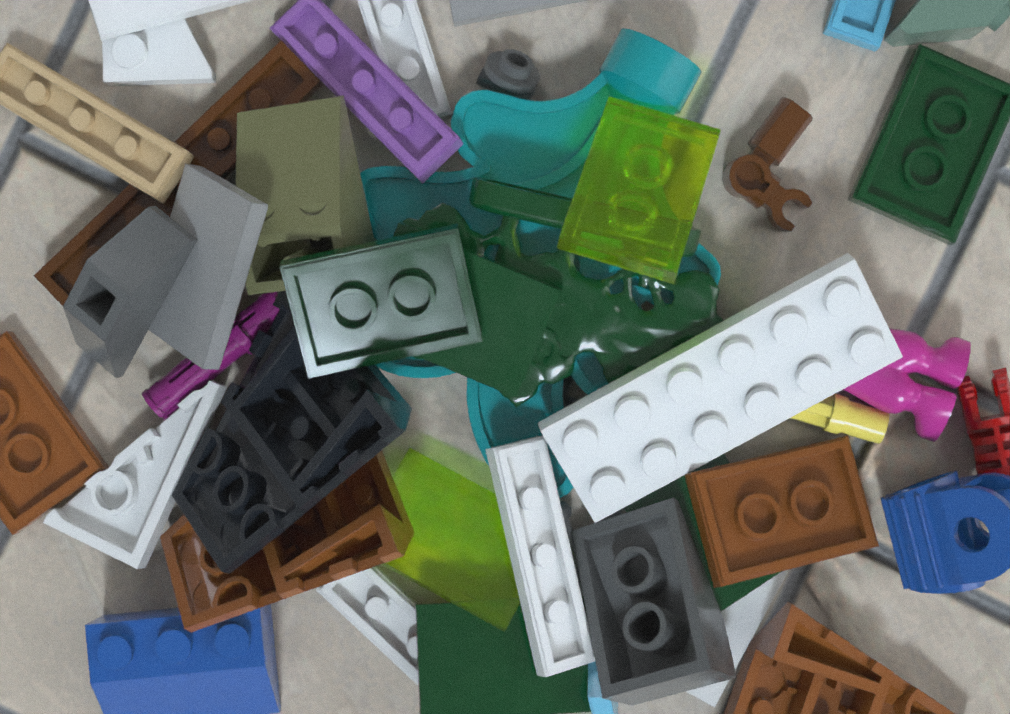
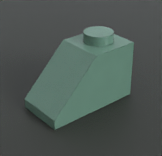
M916 0L884 40L892 47L968 40L972 39L986 27L995 32L1010 16V0Z

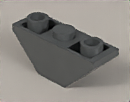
M157 206L146 208L87 259L63 305L76 344L115 378L122 377L125 374L197 242L194 236Z

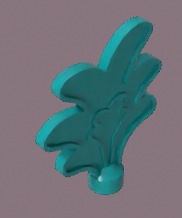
M622 28L599 69L600 74L590 84L571 95L548 101L524 100L490 90L472 91L464 95L455 105L451 119V129L464 143L458 149L460 156L473 166L472 168L451 172H434L423 184L403 166H379L367 168L360 172L374 238L382 240L393 237L399 222L407 218L419 220L426 210L433 209L441 203L455 208L465 219L470 229L486 235L499 228L503 218L502 215L479 210L470 204L469 194L473 177L497 180L677 222L662 192L659 176V155L667 127L674 114H680L702 73L701 69L687 57L662 42L640 32ZM519 220L516 233L521 253L533 256L543 252L553 253L561 249L564 230ZM581 234L573 263L577 271L585 277L605 279L613 276L623 268L624 249L621 243ZM698 243L696 253L691 257H679L652 251L644 258L650 270L664 282L673 280L679 273L692 270H700L711 274L717 285L721 277V269L717 259L700 243ZM489 245L485 250L484 256L495 260L499 245ZM632 277L631 294L638 307L642 309L641 305L646 301L654 305L649 285L646 288L639 287V277ZM622 279L616 280L609 288L611 294L623 292L624 282ZM665 288L661 289L660 295L664 303L671 304L674 299L673 291ZM583 352L575 357L574 370L571 376L587 395L608 384L603 375V367L594 353ZM414 357L375 364L379 369L409 378H437L456 373L430 361L415 359ZM467 377L466 396L471 428L478 448L488 465L485 449L536 436H543L538 422L564 408L563 379L555 384L541 383L538 386L537 393L516 408L498 390ZM547 443L558 495L561 498L569 494L574 487Z

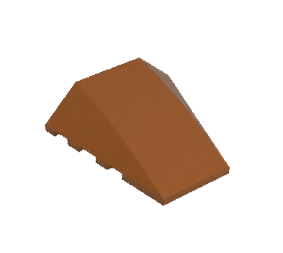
M380 451L285 532L230 574L221 572L184 514L160 536L184 629L194 632L403 557L415 532L384 454Z
M787 602L749 643L724 714H955L790 602Z

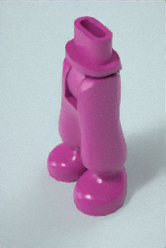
M889 328L903 357L843 390L886 413L912 412L914 414V427L918 436L935 442L943 432L951 416L957 396L955 393L940 388L916 383L909 375L911 373H919L928 376L940 385L952 389L959 387L968 367L971 342L959 337H952L946 340L940 347L933 348L928 346L927 342L916 333Z

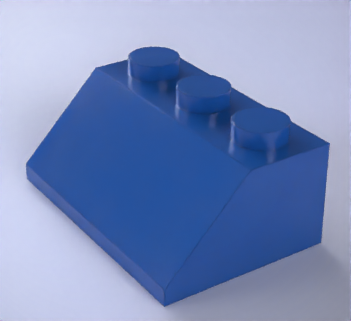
M271 604L194 632L184 629L179 608L102 615L85 625L90 684L103 714L280 713L281 711Z

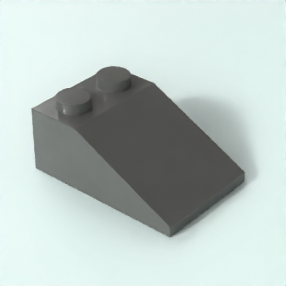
M671 498L571 531L603 699L633 706L737 678L723 616L677 499Z

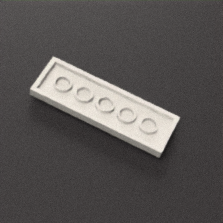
M846 253L538 422L543 437L594 523L903 356L855 258Z

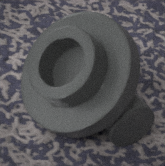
M507 49L493 52L488 56L476 84L493 92L531 101L540 81V74L529 56L518 50Z

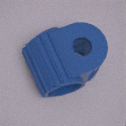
M957 470L920 481L880 498L904 589L931 594L965 592L984 586L986 581L995 579L1010 569L1009 475L983 473L959 478ZM979 520L986 525L989 532L983 529Z

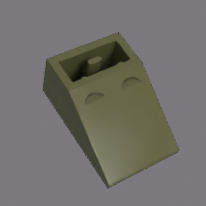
M344 95L237 113L236 186L268 204L245 283L248 295L286 291L279 267L282 260L374 241Z

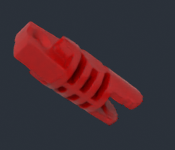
M1007 368L992 370L991 386L994 396L997 398L1000 414L980 417L978 397L974 383L969 376H964L962 383L957 387L967 434L972 446L976 473H1000L1010 476V381Z

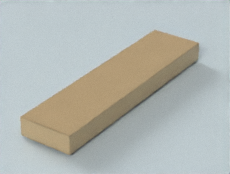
M6 43L0 52L1 106L164 205L182 177L185 164H190L194 158L189 151L11 44Z

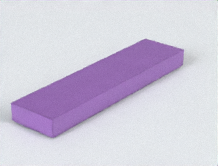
M298 0L270 27V30L283 41L335 96L344 95L346 107L422 184L464 144L460 137L321 0Z

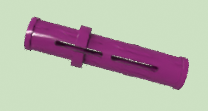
M279 292L263 293L251 305L235 316L219 370L202 369L185 357L171 371L141 393L149 407L160 418L162 417L163 420H166L179 408L177 404L190 393L205 387L209 381L215 379L246 352L252 355L248 350L258 331L261 330L267 333L280 310L273 305Z

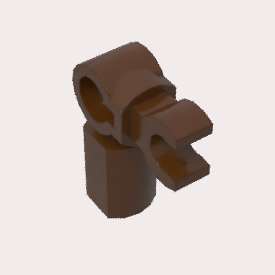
M782 97L749 140L747 145L751 149L747 155L731 160L725 166L722 173V182L725 190L730 195L736 198H743L756 209L761 206L764 207L767 211L769 222L777 230L791 232L795 225L783 216L782 207L784 203L791 200L800 208L806 209L813 202L809 195L802 190L795 188L784 189L779 185L781 179L772 173L769 167L771 164L779 166L813 118L810 113L786 97Z

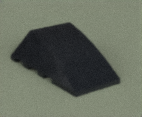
M280 291L273 303L280 310L267 333L259 330L248 350L255 357L240 385L231 382L221 402L227 410L216 430L206 429L172 493V497L221 572L228 574L232 573L275 540L337 486L403 434L407 429L412 411L411 406L375 364L308 378L286 291Z

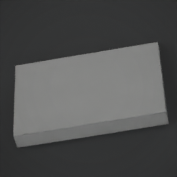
M185 164L170 218L194 236L197 242L152 322L149 331L200 368L219 370L264 223L268 204L202 166Z

